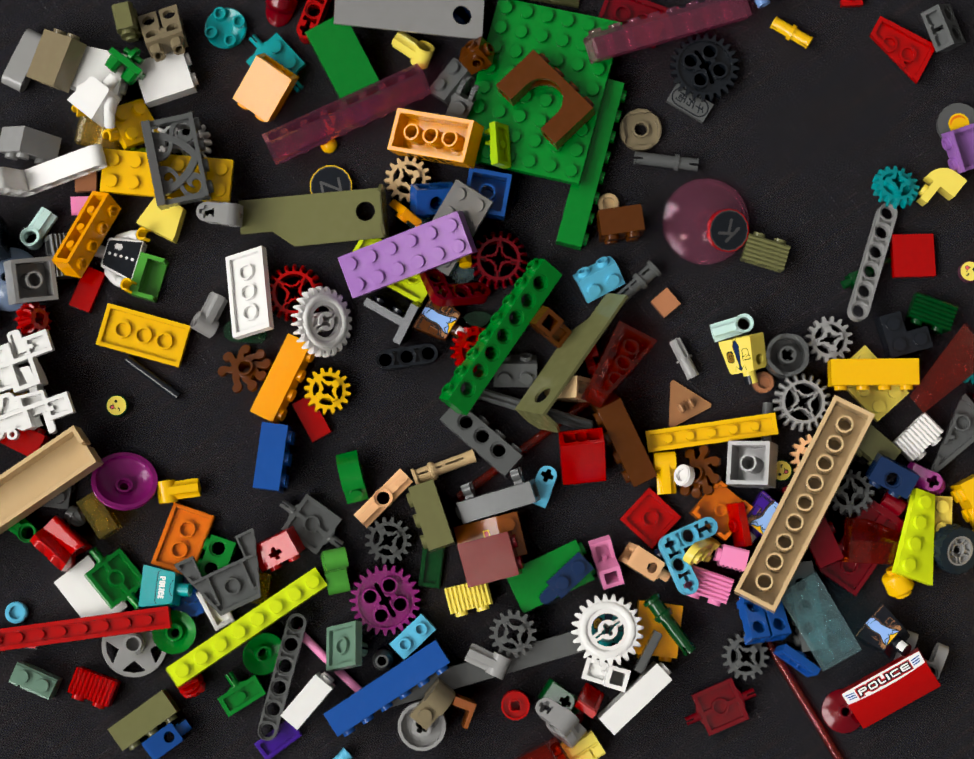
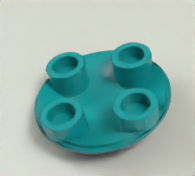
M217 7L208 17L204 32L212 45L221 49H229L237 46L244 39L247 32V24L239 11L233 8Z

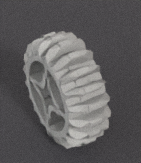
M805 373L800 375V380L797 375L792 377V381L789 378H785L786 386L782 383L778 384L782 392L774 391V395L778 396L779 399H773L772 403L779 404V407L774 408L773 411L781 412L776 417L778 420L783 417L786 419L782 424L783 426L791 422L790 430H794L796 425H798V431L803 432L805 425L807 431H811V423L814 427L818 428V420L821 421L823 418L822 413L825 414L827 411L825 406L828 407L831 403L830 401H825L826 398L831 397L830 393L825 395L823 393L827 386L825 385L820 388L818 386L821 383L820 379L813 383V375H810L807 380ZM803 385L812 389L813 392L803 394L795 386ZM790 390L793 403L790 407L786 408L785 398ZM799 397H801V399H806L810 397V399H808L806 403H804L805 408H803V406H798L794 408V406H796L797 403L800 401ZM817 397L818 410L814 415L811 402ZM795 411H800L804 414V416L806 415L809 420H799L794 418L790 414Z

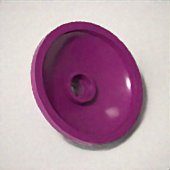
M118 452L108 455L102 459L104 464L92 472L91 487L94 495L101 503L112 509L133 510L142 507L152 499L157 490L158 477L155 468L147 459L134 453Z

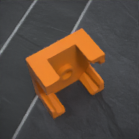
M720 481L718 484L712 485L714 493L712 495L704 494L689 514L697 520L704 517L715 519L718 525L715 535L722 541H726L732 534L729 529L726 504L744 502L747 514L753 506L746 500H741L727 488L723 481ZM705 524V527L710 529L711 525Z

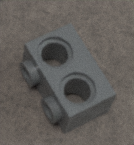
M937 4L920 13L936 53L948 52L966 43L950 4Z

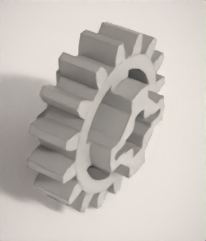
M824 316L821 318V323L817 320L813 322L815 328L808 327L807 330L811 334L805 335V339L810 341L807 343L808 347L812 348L809 354L815 353V360L818 361L822 357L823 362L827 363L829 359H837V356L843 359L845 357L843 352H850L847 345L853 344V341L848 340L852 332H846L849 326L848 324L842 326V319L834 322V316H831L827 321ZM832 327L836 328L839 331V333L832 330ZM821 328V335L815 339L816 332ZM827 335L829 338H836L831 343L825 341L820 342L824 340V338H826ZM842 341V346L837 351V344ZM818 347L823 348L826 353L820 351Z

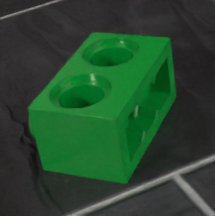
M211 534L210 538L207 537L203 545V550H206L203 559L199 558L197 562L202 576L209 574L207 566L210 563L216 564L217 570L231 564L238 543ZM218 542H222L225 546L224 552L220 555L214 550Z

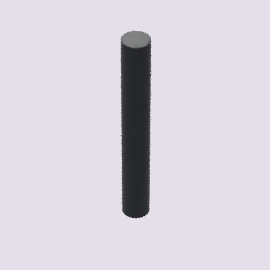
M129 355L124 362L175 400L180 397L181 393L133 357Z

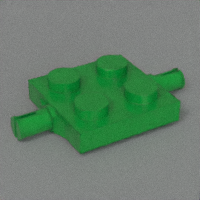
M97 547L93 548L89 554L97 563L91 570L85 573L84 577L111 610L127 600L135 610L140 608L138 607L139 599L135 596V593L141 588L142 574L120 548L105 557Z

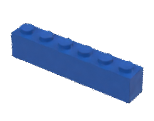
M434 640L323 715L337 737L341 734L346 737L356 730L354 726L359 722H362L364 725L375 718L373 713L380 709L381 712H384L393 706L391 701L397 697L402 700L412 693L410 689L415 685H418L420 688L428 683L430 675L435 672L437 675H440L449 669L447 664L451 661L438 641Z

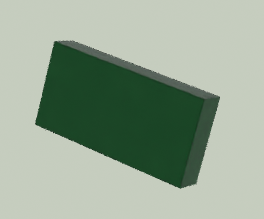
M423 548L418 586L440 589L445 548L430 552L428 548Z

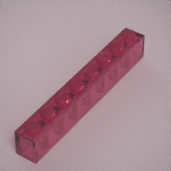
M698 0L687 3L684 8L679 9V6L671 7L663 14L656 11L648 14V18L645 19L635 17L628 20V23L624 25L617 22L609 25V29L601 30V28L590 30L588 32L589 35L583 39L590 63H597L744 21L752 16L748 0H705L702 3H698Z
M417 63L262 134V137L273 161L278 165L287 162L299 154H304L312 148L324 145L338 136L346 135L349 131L363 127L375 119L383 118L388 113L397 110V108H404L412 102L422 100L425 96L432 93L425 73Z

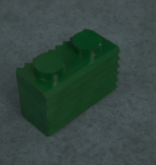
M916 292L913 294L905 318L909 319L910 324L922 327L925 325L931 328V332L943 334V332L947 333L951 330L958 306Z

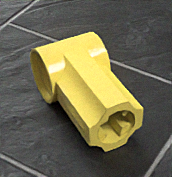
M400 31L397 32L391 43L392 47L410 58V63L414 67L419 69L428 68L435 50L431 43L424 40L418 41L406 32Z

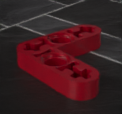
M436 268L419 274L431 301L439 307L483 304L487 301L491 292L490 288L486 287V284L480 282L448 284L444 274ZM429 278H436L439 282H433ZM456 292H461L466 297H461L457 295Z

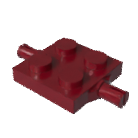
M730 677L691 694L696 713L684 717V719L687 721L688 726L700 721L704 725L708 736H711L750 719L745 709V701L756 697V693L753 687L741 693Z

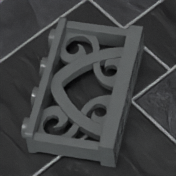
M188 112L152 121H141L158 208L165 210L169 209V207L212 199L211 193L214 192L212 180H208L207 177L210 167L208 159L203 157L202 151H205L206 147L204 139L199 137L198 130H202L199 117H195L193 112ZM184 123L190 127L189 135L184 136L182 134L184 129H181L177 137L174 136V130L179 124ZM170 126L169 134L154 132V129ZM192 140L194 141L195 150L188 144ZM166 142L169 143L165 153L159 152L160 146H165L166 148ZM173 145L183 149L191 156L188 166L180 177L174 169L168 166H161L160 163L171 155ZM197 165L199 166L200 174L194 172ZM167 173H172L176 180L173 181L171 177L169 181H166L164 177ZM196 179L201 182V188L197 193H190L184 187V184L187 182L190 187L195 188L192 183ZM178 189H181L185 195L171 199L167 198L168 195Z

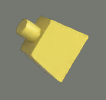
M154 197L136 223L140 227L150 229L152 233L177 244L186 216V210L181 206L160 210Z

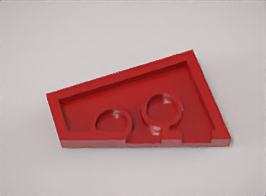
M882 16L878 18L869 35L915 84L919 81L935 50L932 42Z

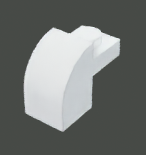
M587 657L581 678L625 692L631 670L612 664V667H609L606 662L601 667L599 660L592 664L591 658Z

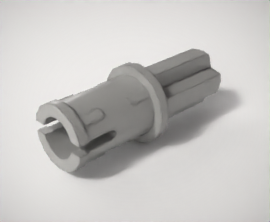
M678 337L670 341L669 344L678 360L676 363L680 364L686 379L689 380L699 375L691 359L692 354L689 355L682 339Z

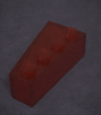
M619 321L603 349L581 399L601 408L645 359L658 340Z
M967 323L961 327L921 380L920 385L910 395L911 399L923 413L974 373V331Z

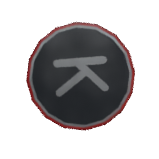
M719 210L711 216L707 223V239L717 250L725 252L736 251L744 245L748 238V222L744 215L737 210Z

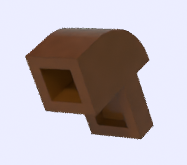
M541 306L529 323L537 333L545 337L556 348H560L572 333L563 324L564 320L546 306Z

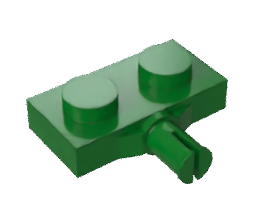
M233 671L225 675L231 687L227 693L217 699L227 716L230 717L267 692L256 674L245 681L239 682Z

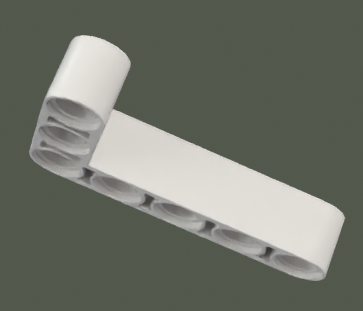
M101 144L90 145L25 170L0 167V195L28 197L107 167L103 146Z

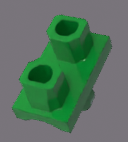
M113 47L110 48L108 51L110 57L105 63L109 70L116 73L122 65L127 69L121 78L130 86L138 78L141 80L145 78L146 74L143 73V70L134 64L136 62L141 65L144 61L139 57L141 50L138 47L132 50L127 47L124 48L123 53L127 57Z

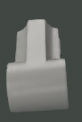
M210 292L201 311H198L193 317L190 328L211 338L218 329V319L228 300L220 294Z
M472 643L464 661L482 668L486 673L503 680L512 659Z

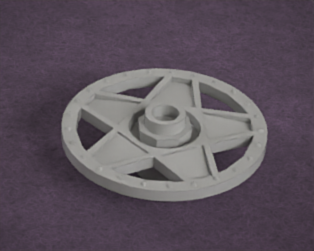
M152 631L102 637L101 648L106 663L113 671L126 677H142L152 673L161 665L166 656V653L162 651L155 663L151 649L156 646L153 641ZM107 642L119 649L114 662L111 661L108 655ZM134 661L145 669V671L136 673L123 670Z

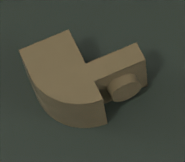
M438 677L426 690L424 698L410 712L409 716L427 730L451 705L456 695L455 691Z

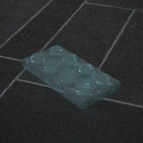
M817 572L787 588L781 601L823 672L862 650Z

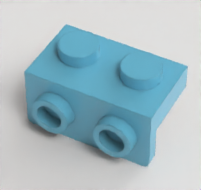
M611 256L601 257L596 263L589 267H582L577 273L572 275L587 303L626 284L617 263Z

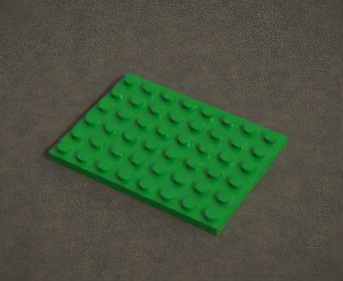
M498 0L487 42L491 43L495 51L493 63L488 69L478 71L475 84L480 87L475 97L474 106L467 118L476 121L484 127L475 163L496 167L491 165L490 146L485 144V141L490 140V135L484 134V131L489 128V123L496 121L509 126L511 167L505 170L580 186L623 23L517 0ZM533 49L538 54L543 53L550 61L548 64L553 69L557 67L564 74L563 78L568 83L571 81L578 87V93L583 98L587 96L594 103L595 115L558 150L542 135L541 128L560 110L563 102L562 94L551 86H538L530 90L519 102L512 106L498 92L496 84Z

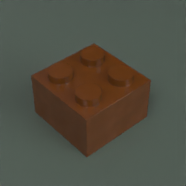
M641 204L601 209L597 212L596 224L599 243L605 242V245H612L618 243L617 240L626 239V242L637 241L645 231Z

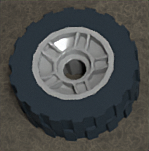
M947 524L941 527L934 534V565L952 574L958 575L968 572L967 570L971 569L974 565V531L958 524Z

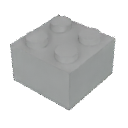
M53 256L13 259L3 262L9 305L59 299L55 265L52 261Z
M728 441L726 484L732 487L776 488L778 445L771 441Z

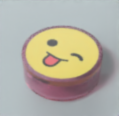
M966 261L959 266L958 276L963 282H974V261Z

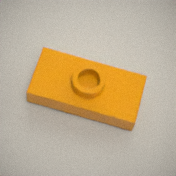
M393 199L389 204L398 212L395 216L405 224L409 221L417 227L422 223L420 218L396 199Z

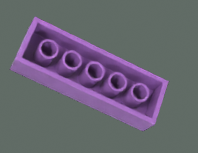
M456 211L340 256L338 261L352 298H359L478 251L463 211Z

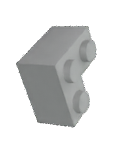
M27 126L2 127L0 153L5 154V158L17 161L18 158L29 160L30 158L35 160V164L39 165L58 157L62 138Z

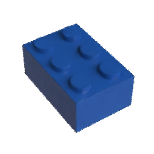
M262 422L253 488L284 492V488H288L289 475L286 474L287 466L291 467L292 454L289 453L290 445H294L295 432L292 431L290 426Z

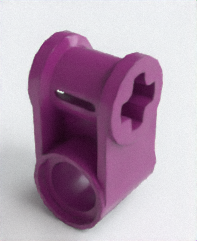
M909 462L907 467L917 472L920 476L914 488H919L934 495H940L944 492L946 483L940 474L916 463ZM937 479L939 485H934L932 488L930 482H935Z

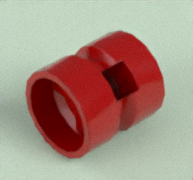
M512 689L503 695L501 709L507 718L520 720L528 714L530 703L524 692Z

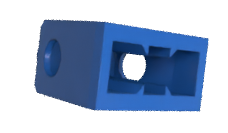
M185 718L176 725L170 722L141 744L152 759H160L183 742L182 736L190 731L192 727ZM172 732L174 739L168 743L164 737Z

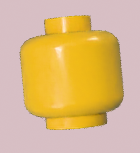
M892 565L883 574L882 582L889 596L903 599L912 593L911 590L914 588V582L911 579L892 573Z

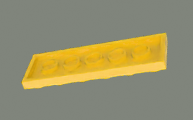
M104 149L107 167L102 169L100 192L155 197L147 152ZM171 154L160 163L161 166H168L174 169L180 177L188 166L191 156ZM204 157L209 162L210 171L207 172L208 180H212L214 192L211 193L212 199L202 201L230 203L234 160ZM197 165L194 172L200 174L199 166ZM167 173L164 177L166 181H169L171 177L173 181L176 180L172 173ZM197 179L192 183L195 188L190 187L187 182L184 184L185 189L190 193H197L201 188V182ZM178 189L168 195L167 198L171 199L185 195L181 189Z

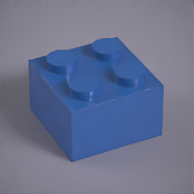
M469 168L467 185L494 201L485 218L504 221L512 174Z

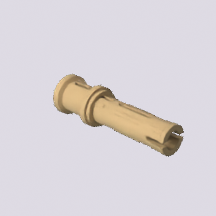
M471 449L437 463L428 462L426 466L410 470L417 485L432 479L435 481L439 478V475L474 462L476 463L477 460Z

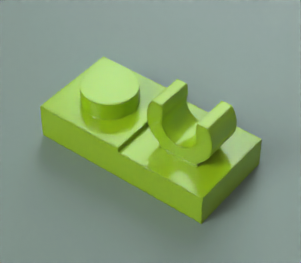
M496 121L489 123V128L484 131V134L490 135V140L485 141V144L490 146L491 165L502 169L510 168L509 126Z

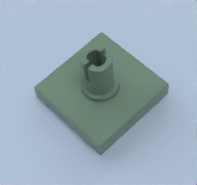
M351 621L326 627V671L335 672L362 666V657L368 653V650L362 648H368V645L362 642L361 621Z

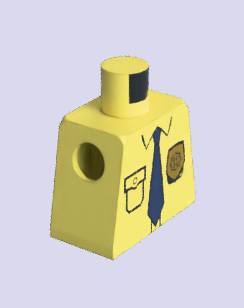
M763 332L718 342L730 374L743 373L745 385L757 383L758 379L755 370L764 368L767 365Z

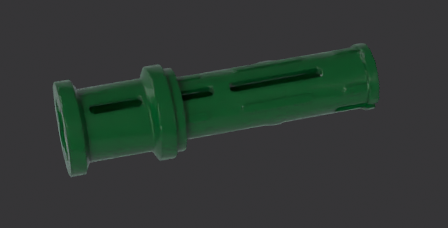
M658 592L648 598L643 605L650 609L655 616L654 620L663 625L683 654L687 656L688 653L690 654L696 649V646H694L671 615V608H667Z

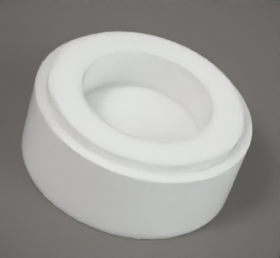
M681 464L674 472V481L679 486L688 487L695 479V470L689 465Z

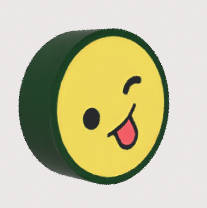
M113 395L108 398L106 410L110 415L121 417L128 411L129 404L123 396Z
M777 460L776 481H786L792 475V466L786 460Z

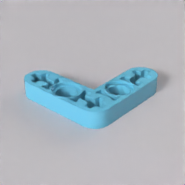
M704 517L661 537L658 541L660 553L678 591L683 595L693 594L699 587V582L692 566L683 561L685 555L684 548L711 537L717 532L718 525L712 517ZM705 524L711 525L709 531L705 530L699 533L697 530L705 526ZM685 530L693 533V540L691 542L684 540L683 532ZM667 540L673 542L674 545L671 548L665 547L664 544L667 543ZM672 551L673 553L678 551L679 554L674 555L671 558L669 557V555L672 554ZM675 559L682 560L684 567L681 571L674 568L673 561ZM687 571L688 575H685L681 578L678 577V575L683 574ZM686 581L692 582L690 589L684 588L683 584H685Z

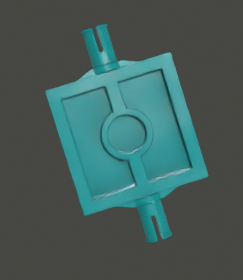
M277 32L264 43L256 34L252 35L257 43L251 37L249 38V41L257 48L255 53L246 61L249 66H251L255 57L262 53L267 54L296 75L306 66L304 61ZM297 80L296 84L302 90L304 86ZM294 85L293 88L295 89V91L297 93L300 92L298 87Z

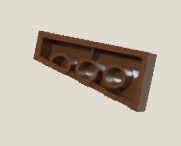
M611 393L599 399L598 402L591 403L590 405L594 411L593 416L598 426L601 425L604 431V439L607 445L611 444L614 450L612 456L617 464L620 463L624 470L621 474L626 484L630 482L633 487H636L656 477V471L621 398L615 393Z

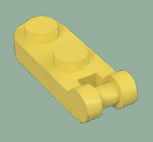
M712 537L695 542L685 553L683 561L689 565H697L701 561L709 562L713 557L711 554L721 544Z

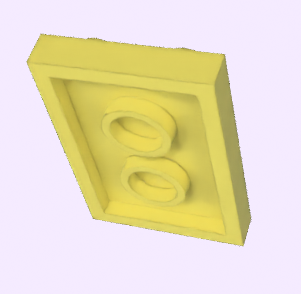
M864 345L850 359L878 358ZM900 386L891 387V390L879 391L878 387H869L868 391H856V387H847V391L863 409L875 414L873 419L875 422H878L909 394L907 390H900Z

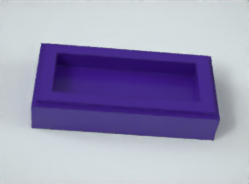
M285 720L280 724L279 732L274 739L269 741L260 739L254 745L264 759H271L303 734ZM274 729L265 736H272L274 733Z

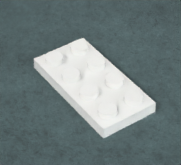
M258 246L225 257L233 338L239 340L274 329L266 248Z

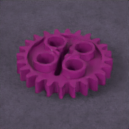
M383 564L382 570H379L377 565H375V572H371L367 568L368 575L366 577L362 574L359 575L362 580L361 583L354 581V585L358 588L357 590H350L355 597L350 598L349 602L356 605L350 609L351 611H358L354 619L361 618L362 626L368 624L366 629L368 632L373 627L375 628V635L380 630H383L384 636H386L387 631L391 629L394 635L396 633L395 628L398 627L403 631V623L411 624L408 620L409 617L416 618L412 611L420 609L415 605V602L421 601V599L414 596V594L420 591L417 588L412 589L416 582L415 580L408 582L411 575L408 573L403 576V568L395 572V565H392L390 570H387L386 564ZM392 579L395 582L392 590H385L383 588L385 580ZM374 583L379 584L386 597H391L388 601L396 616L393 617L384 602L379 603L382 599ZM369 590L374 591L376 598L373 601H366L364 599L365 592ZM398 598L406 600V605L402 609L394 607V602ZM380 609L387 612L386 618L384 620L376 619V611Z

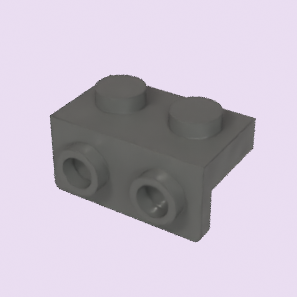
M453 58L429 87L428 91L449 107L463 78L467 80V86L463 91V94L467 95L474 86L477 75L476 73L471 75L458 59Z
M509 353L494 375L493 387H530L537 378V355H532L531 353L511 355Z

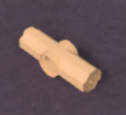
M399 469L354 516L368 528L413 481ZM382 492L389 494L390 499L386 504H380L377 500L378 495Z

